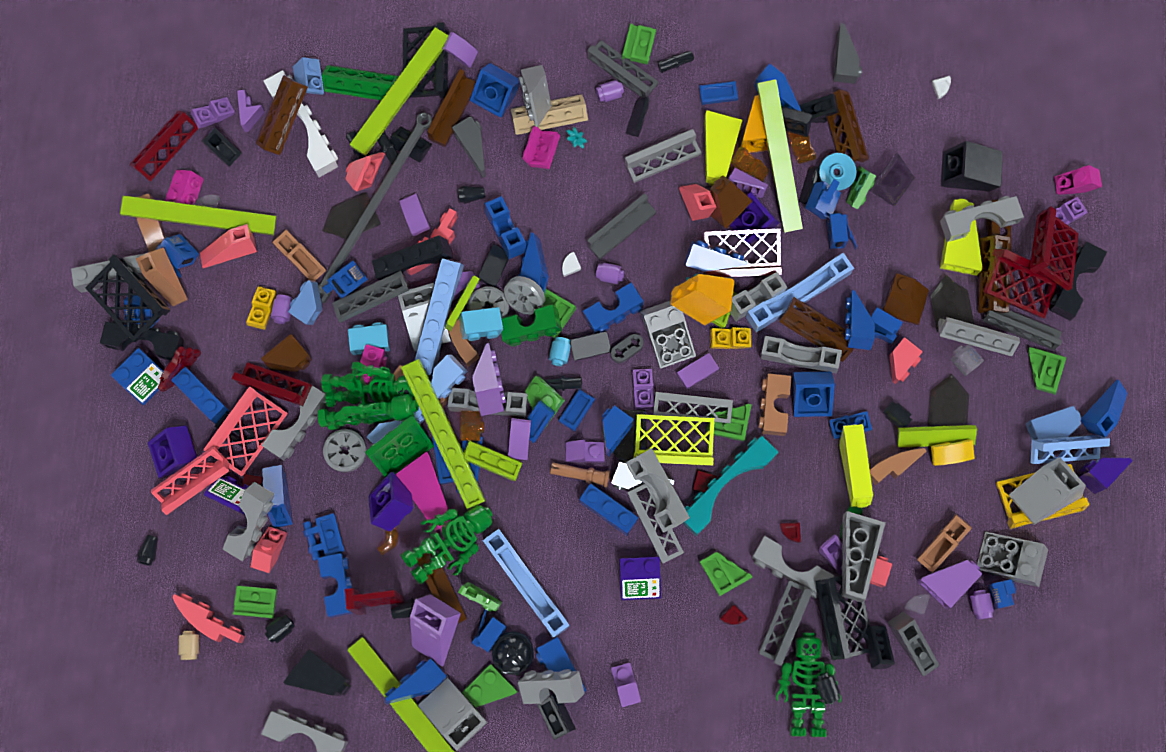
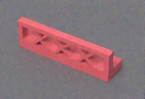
M212 446L154 487L151 493L161 502V511L168 515L229 472V461ZM212 454L219 459L215 463H206V458ZM193 467H203L202 472L199 474H191L190 470ZM187 478V482L185 484H175L176 479ZM162 489H172L171 494L165 498L159 491Z

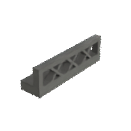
M602 40L595 47L592 45L587 50V58L641 98L648 97L659 83L627 58L622 59L620 53ZM602 47L608 51V56L599 51V49ZM619 59L622 62L623 67H621L613 60ZM627 70H634L637 74V77L632 75ZM648 80L652 85L649 87L642 81Z
M644 193L587 240V247L599 260L656 215V211L648 203V196Z
M399 271L333 302L337 319L341 323L409 291L408 287L410 286L403 273Z
M989 310L985 313L982 320L1051 350H1055L1062 342L1060 339L1061 331L1010 310L1008 313H998Z
M791 580L788 581L760 648L759 654L774 660V663L780 666L783 664L811 597L812 590ZM791 586L802 590L799 598L790 599L788 593ZM791 605L793 609L792 616L783 618L781 613L782 607ZM783 623L786 629L785 633L776 637L773 629L775 625ZM773 641L778 646L775 655L765 651L767 644Z

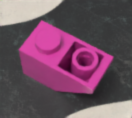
M1089 165L1054 177L1058 195L1085 193L1102 187L1099 169Z

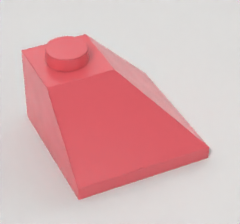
M385 153L373 154L353 161L348 165L345 179L355 191L372 186Z

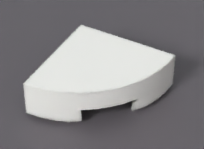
M950 76L932 81L931 84L937 99L942 98L948 92L951 84Z
M574 252L570 253L563 262L562 271L564 277L581 270Z

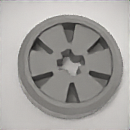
M514 277L509 280L504 288L506 301L514 310L520 313L535 314V309L542 308L545 303L543 290L536 282L529 278Z
M482 287L476 290L467 303V311L481 310L486 307L485 304H490V306L493 305L492 308L499 307L501 319L506 318L509 314V303L506 301L504 293L494 287Z
M342 429L332 433L325 441L323 447V455L326 462L331 468L339 472L356 470L363 464L367 455L365 453L367 447L363 438L355 431L349 429ZM342 447H350L348 455L340 454Z

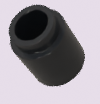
M894 401L883 412L886 418L898 428L902 426L904 428L907 427L913 420L910 418L912 413Z
M286 614L283 617L279 616L265 628L267 631L265 636L271 643L274 641L279 643L293 631L292 629L295 625Z
M828 672L817 675V680L814 682L821 700H824L825 704L840 700V691L834 675H829Z

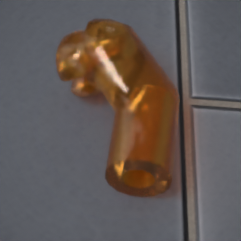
M395 528L392 531L385 530V542L377 547L382 556L397 545L398 531Z

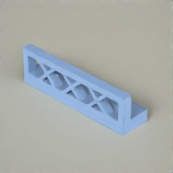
M1088 435L1032 440L1031 463H1049L1058 457H1061L1064 462L1100 459V448L1110 446V438ZM1093 448V454H1088L1085 450ZM1071 449H1079L1074 456L1069 452ZM1038 450L1046 451L1042 458H1038ZM1056 450H1063L1058 457H1055L1053 454Z

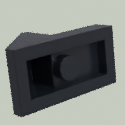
M834 94L799 105L801 112L812 114V123L827 122L826 117L839 113L836 95Z
M215 127L202 139V143L208 151L215 154L228 167L242 154Z

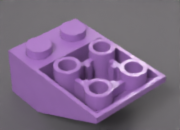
M489 343L485 345L472 377L481 416L503 412L502 404L506 403L501 378L498 377L500 373L496 362L495 350H490Z
M431 594L416 599L410 615L412 647L439 665L444 666L461 613Z

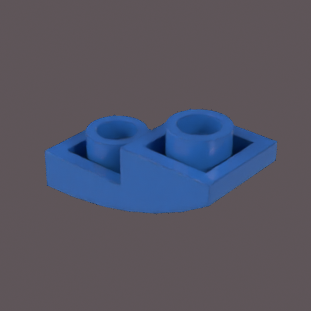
M867 411L829 420L834 439L841 438L843 426L863 424L864 433L873 430Z

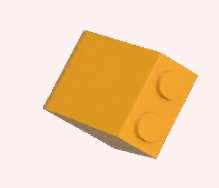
M759 94L754 97L740 154L768 150Z
M698 274L673 288L671 292V305L705 326L731 311L734 280Z

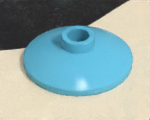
M834 153L822 161L819 168V176L821 181H825L829 185L833 179L840 182L837 190H844L854 182L856 166L849 156L842 153ZM834 169L839 170L838 176L834 175Z

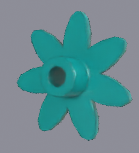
M575 127L572 131L567 130V133L570 135L567 137V140L573 144L574 148L579 145L583 149V143H587V140L582 137L584 133H578Z

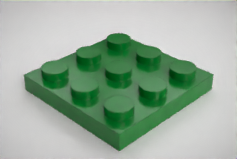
M411 416L403 420L394 430L388 432L380 441L371 445L365 453L386 478L390 472L397 474L421 455L428 452L434 445L417 420Z

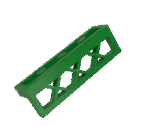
M327 65L322 73L324 92L382 100L399 76Z

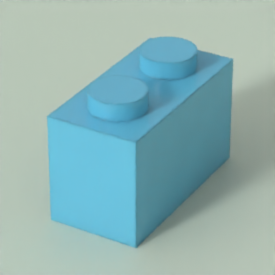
M499 307L464 311L459 316L462 339L475 341L480 339V337L486 336L488 339L498 337L503 330Z
M373 323L372 326L367 327L355 325L353 328L348 329L349 346L352 355L363 354L365 345L384 349L385 352L391 351L389 329L386 324Z

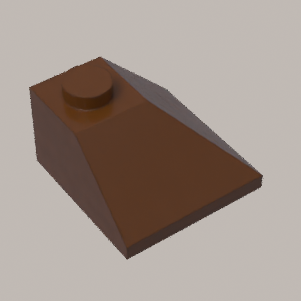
M723 175L710 188V193L716 205L715 210L710 216L727 229L752 200Z
M896 273L892 279L883 311L896 319L919 325L929 289L914 278Z
M292 334L261 358L270 370L292 372L306 369L312 360Z

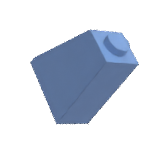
M1074 406L1030 420L1026 423V427L1032 440L1068 437L1081 425V416L1079 411L1075 410ZM1038 450L1039 458H1042L1046 451Z

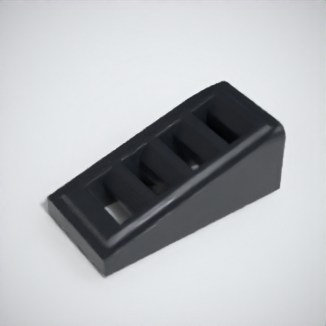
M869 626L868 637L871 669H887L895 665L886 626Z

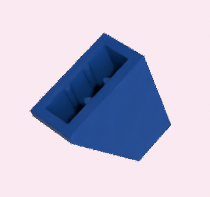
M282 465L262 468L263 487L274 493L273 507L267 513L273 527L293 525L287 477Z

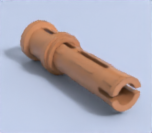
M552 462L550 474L585 480L588 484H600L607 488L610 478L609 470L606 472L598 471L593 467L583 469Z

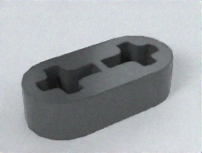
M633 334L614 346L611 351L612 360L615 363L621 364L640 352L643 348L642 337ZM631 340L639 341L637 348L636 346L628 348L632 343ZM617 350H618L619 352H622L623 350H626V351L623 353V358H620V357H617V358H616V357H615Z

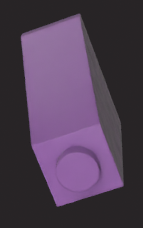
M966 560L920 578L917 582L945 609H949L974 584L982 573L979 571L980 568L976 563Z

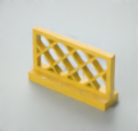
M1068 464V466H1069V467L1071 468V470L1074 472V470H1073V468H1072V465H1071V464ZM1034 473L996 482L1009 519L1007 523L1010 529L1032 524V522L1022 510L1012 513L1010 504L1013 500L1009 497V494L1004 492L1002 486L1009 484L1014 488H1018L1022 481L1027 480ZM1082 495L1080 499L1042 521L1084 511L1089 506L1087 497L1084 498Z

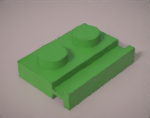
M630 24L622 59L627 58L630 61L648 65L656 29Z
M237 586L233 615L274 619L278 590Z

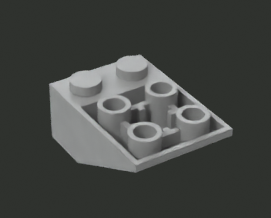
M542 65L522 69V77H519L524 105L526 106L529 119L534 121L535 127L540 125L551 107L546 74Z
M434 283L410 289L398 295L414 352L418 350L435 286ZM445 328L441 344L451 342L449 332Z
M671 300L640 311L660 369L696 356L683 312L672 306Z
M1058 457L1034 473L1010 493L1009 497L1035 525L1080 499L1086 485L1061 457Z
M985 532L977 565L980 568L979 571L1009 580L1012 579L1018 583L1039 587L1048 548L1042 543Z
M449 678L444 680L418 705L456 751H459L488 723Z

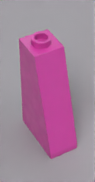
M427 452L395 474L410 491L413 501L427 520L435 518L437 514L442 515L445 511L449 510L432 460ZM437 525L434 530L437 533L440 531L442 533V525Z

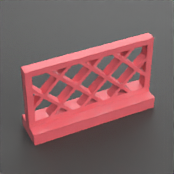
M249 386L203 450L207 451L212 446L217 450L222 446H229L230 457L226 458L227 460L231 459L232 465L229 463V468L243 476L263 449V446H261L272 430L278 428L288 413ZM256 397L264 402L265 409L253 411L252 402ZM266 403L272 408L267 409ZM250 406L251 412H246ZM277 410L282 415L278 421L269 422L267 411ZM265 412L267 423L256 425L254 413ZM252 414L253 425L242 427L241 417ZM239 422V428H234ZM270 424H275L273 428L270 429ZM268 425V435L258 438L256 427ZM254 427L256 439L244 440L242 429ZM240 430L242 441L230 443L229 434L231 431ZM227 438L228 443H227V444H223V442H224L225 439ZM264 439L263 442H262V443L260 444V446H259V441H258V440ZM256 441L257 450L255 453L246 454L245 442ZM242 443L244 455L232 456L231 445ZM214 454L211 455L215 459L219 460ZM253 455L248 461L247 456ZM245 457L246 465L242 471L234 467L233 458Z

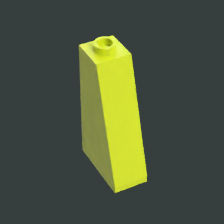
M706 111L704 119L706 183L713 186L714 182L721 178L722 175L727 177L742 120Z
M957 199L950 205V211L955 210L959 212L967 206H974V204L965 199ZM976 220L971 222L970 232L965 238L947 242L945 238L940 269L975 276L982 271Z
M863 424L843 426L839 447L851 507L863 508L871 505L873 499Z

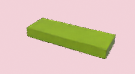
M472 276L445 325V329L448 331H452L480 278Z
M470 440L464 450V455L469 463L509 480L516 481L522 462Z

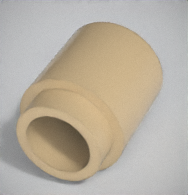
M183 631V635H179V655H181V660L197 659V654H199V635H195V631Z

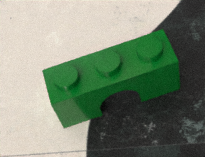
M554 305L535 309V321L528 327H524L523 321L518 315L502 318L503 330L501 335L503 342L510 346H518L523 341H536L541 336L546 335L549 337L556 335L557 332L562 331L558 309Z

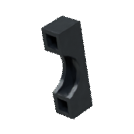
M436 236L372 260L376 279L382 280L399 271L404 273L415 266L437 264L442 259L448 260L453 258L449 241L441 236Z
M1089 242L1077 247L1072 289L1067 291L1058 285L1060 290L1058 294L1055 293L1050 302L1052 306L1049 311L1069 321L1077 315L1084 301L1076 288L1077 278L1082 273H1094L1097 271L1107 251Z
M114 320L112 322L105 321L100 339L102 346L124 351L128 345L133 343L130 337ZM131 324V332L135 335L139 331V325ZM153 327L149 328L139 339L151 342L155 354L160 359L171 361L176 350L179 347H183L184 340L179 336V333L173 331L163 333L160 329Z

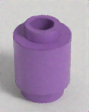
M617 80L601 84L596 88L599 102H608L621 98V93H624L622 83H618Z
M599 263L596 278L603 282L619 284V281H623L625 270H622V266Z
M277 295L276 299H274L271 318L274 319L275 323L285 324V322L290 321L291 314L288 311L291 308V297Z
M986 590L975 591L974 596H970L973 613L976 615L977 620L992 618L994 609L991 594L986 593Z

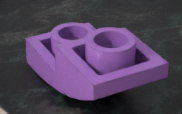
M454 32L449 34L442 48L468 68H471L478 53L472 45Z
M227 97L210 101L208 106L192 109L191 115L198 128L215 124L235 114Z
M417 194L399 201L413 236L430 229Z
M1078 197L1056 209V217L1067 225L1088 213Z
M652 369L633 370L635 411L654 410Z
M512 418L508 457L528 460L531 420Z

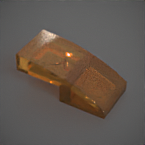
M786 131L788 141L798 164L816 159V153L810 143V136L805 137Z
M739 147L731 160V163L737 169L762 182L770 171L760 159H755L744 147Z

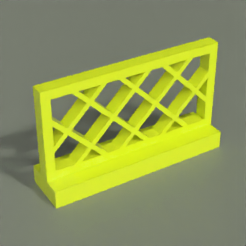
M637 414L635 453L633 458L656 447L658 450L653 451L660 463L713 465L715 418ZM641 419H649L654 425L645 432L641 428ZM652 419H659V421L655 423ZM663 420H668L673 425L666 433L658 426ZM672 420H679V421H678L676 424H674V422H673ZM682 421H688L692 426L685 434L677 427ZM701 422H709V430L703 435L697 429V426ZM655 427L663 434L656 442L647 435ZM674 428L682 435L675 443L667 436ZM695 429L701 438L692 444L686 436ZM646 436L653 445L647 450L639 449L640 441ZM663 438H666L672 444L666 451L661 450L657 446ZM684 438L691 445L685 452L680 451L676 446ZM703 439L708 444V453L700 452L695 447Z

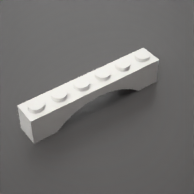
M283 70L264 80L273 99L281 79L285 75ZM301 103L297 115L307 128L309 137L307 157L318 177H321L338 167L336 163L338 157L334 150L330 151L327 145H329V142L325 135H320L319 130L321 128L316 119L312 121L310 118L312 113L307 105L303 106Z

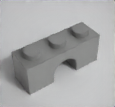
M778 272L763 279L752 290L748 292L744 290L732 297L730 314L735 321L745 317L749 310L762 302L785 292L787 286Z
M570 669L560 672L547 670L542 673L529 671L518 681L523 704H541L550 695L549 689L555 693L558 703H574L585 694L579 671H571Z

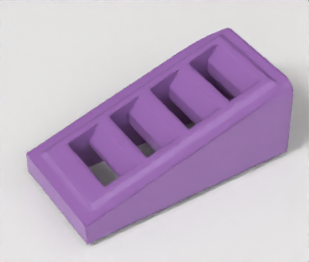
M737 168L733 170L729 177V180L743 193L749 194L752 192L760 198H763L768 184Z

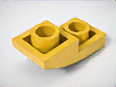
M257 287L252 300V308L246 321L247 326L266 329L276 296L275 290Z
M751 328L710 329V348H751Z
M970 439L931 446L932 460L935 466L975 459L973 440Z

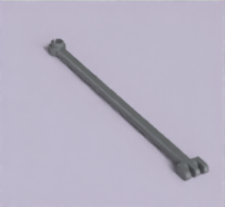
M427 113L418 115L416 127L318 285L320 298L323 294L322 303L325 304L332 294L331 292L326 294L322 288L328 284L327 280L340 270L422 133L430 127L432 118ZM428 119V123L423 125L422 122Z

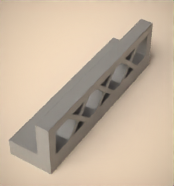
M691 129L625 157V166L633 183L701 155V151L695 141L696 134L694 130ZM692 144L695 150L691 154L682 152L684 146ZM670 152L679 154L677 160L674 161L666 159V156ZM654 159L662 161L658 168H653L649 164ZM640 166L645 168L643 174L635 176L632 168Z
M946 317L945 320L940 318L938 321L940 337L1008 356H1013L1020 343L1019 337Z
M655 392L653 415L703 417L699 416L695 409L698 406H706L710 412L703 418H713L708 417L710 414H713L715 417L714 422L731 423L733 400ZM659 401L668 402L672 408L667 412H658ZM680 403L687 404L691 410L686 414H680L675 407ZM718 408H727V419L718 418L714 411Z
M644 484L627 492L662 564L683 554L684 552L673 530H668L666 538L658 536L656 533L657 520L651 519L647 515L649 506L656 508V499L652 490ZM647 488L650 493L648 503L641 501L637 492ZM651 499H653L655 505L650 504ZM642 503L647 505L646 510L644 509ZM651 521L656 523L655 527H653ZM669 533L673 541L668 539ZM666 542L674 543L678 552L668 556L664 549Z

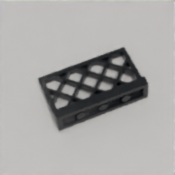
M444 22L437 23V26L403 28V71L408 65V61H411L408 53L413 48L418 51L419 49L415 46L422 39L425 41V36L432 32L434 28L449 35V30ZM416 33L419 37L411 43L408 40V34ZM445 50L441 52L435 63H433L434 71L430 75L425 74L427 79L421 85H417L418 88L411 93L409 98L446 97L448 93V52ZM430 81L434 83V91H426L424 87Z
M113 254L108 259L110 263L85 288L133 342H137L162 315L166 316L171 310L123 257ZM112 268L116 271V280H108V273ZM98 283H103V293H96L93 288ZM108 283H116L115 293H107ZM120 283L128 284V293H120ZM107 296H115V307L107 305ZM120 296H128L127 307H119ZM133 296L141 298L140 307H132ZM140 309V320H132V310ZM145 309H151L155 314L150 320H144ZM119 310H127V320L119 318ZM131 323H139V331L135 335L131 332Z
M842 576L816 580L815 584L831 660L847 659L869 653L868 627L870 625L865 601L858 602L856 609L851 605L852 599L846 600L842 597ZM835 581L841 586L838 592ZM839 602H841V603H843V604L845 605V607H844V609H843L842 612H841V608H840V603H839ZM849 610L854 613L852 620L846 616ZM858 618L862 621L861 629L855 625ZM844 621L849 625L847 632H845ZM853 629L858 633L856 641L851 637ZM862 638L866 640L867 649L860 645ZM848 641L853 645L851 652L849 651Z

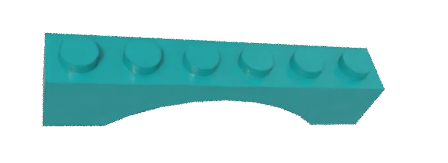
M763 436L759 439L755 437L747 445L749 449L745 453L741 451L734 458L736 462L732 466L728 464L720 472L722 476L718 480L714 478L707 485L709 489L704 494L700 492L693 499L695 503L691 507L688 505L685 507L690 518L682 524L692 534L697 536L710 523L715 499L729 481L742 473L763 469L779 453Z

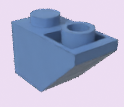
M302 57L293 66L294 80L308 86L306 93L323 95L324 89L319 59Z
M308 280L302 284L301 292L297 298L292 300L291 308L288 312L306 325H313L323 308L318 283Z

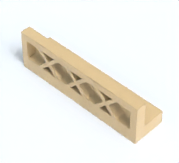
M583 95L552 100L551 107L538 128L543 130L588 121ZM526 106L510 109L516 135L531 132L535 124L534 121H530Z

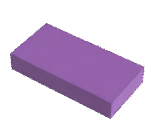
M710 353L678 371L677 375L685 388L689 389L717 372L719 367Z

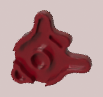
M179 347L172 361L163 371L161 376L164 380H160L158 389L164 392L175 386L171 380L184 367L190 370L193 363L201 355V351L199 349L193 350L191 347L187 349Z

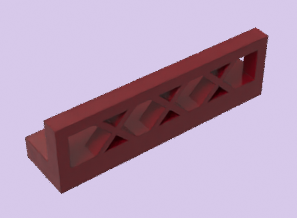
M178 110L129 165L151 182L199 128L191 118ZM185 121L193 126L188 133H182L181 125ZM172 136H178L179 143L176 146H169V139ZM161 149H166L164 160H157V152ZM147 163H154V171L150 175L142 170Z
M248 362L242 374L234 372L231 378L242 386L248 388L250 386L254 390L300 406H304L312 388V385ZM251 369L256 370L257 376L255 378L248 377ZM271 375L273 382L265 383L263 378ZM286 380L289 387L285 389L280 388L278 384ZM304 386L301 396L295 393V388Z

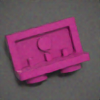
M533 126L526 149L523 152V160L530 167L550 169L560 138L559 133L541 131L538 127Z
M176 170L165 201L195 205L204 179L192 171Z
M365 345L360 363L366 366L373 365L377 368L381 366L386 367L388 357H386L385 350ZM364 374L365 384L368 385L370 384L371 377L368 374Z

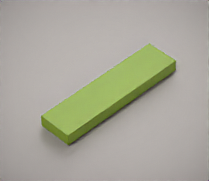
M976 425L898 428L897 446L898 448L927 447L945 442L955 443L966 439L973 440V445H975L977 427Z

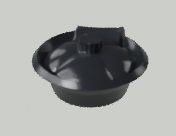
M504 633L498 637V640L495 641L492 647V659L496 667L501 671V674L519 675L532 663L534 656L533 645L522 633Z

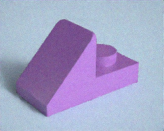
M239 90L237 93L240 122L243 130L249 132L265 111L262 105L252 106L251 96H248L245 90Z
M585 440L566 442V462L604 463V442H585Z
M834 534L820 546L819 554L825 557L834 571L840 575L842 573V543L837 535Z
M627 663L611 668L621 707L641 702L631 664Z

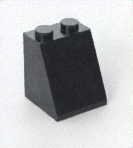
M969 141L943 151L941 187L986 192L1001 187L1003 152Z
M309 649L283 681L285 685L339 697L342 694L345 695L352 687L350 685L352 680L316 651Z

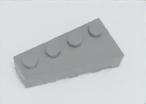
M848 511L843 514L842 597L858 602L866 600L885 522Z

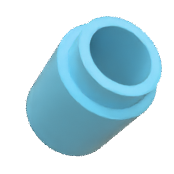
M555 337L549 355V360L552 361L553 365L563 366V364H567L571 348L570 340L563 337Z

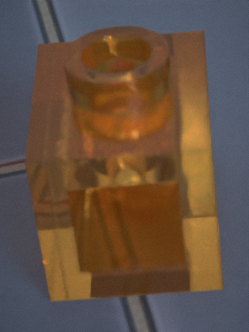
M461 411V441H480V433H484V421H481L480 411Z

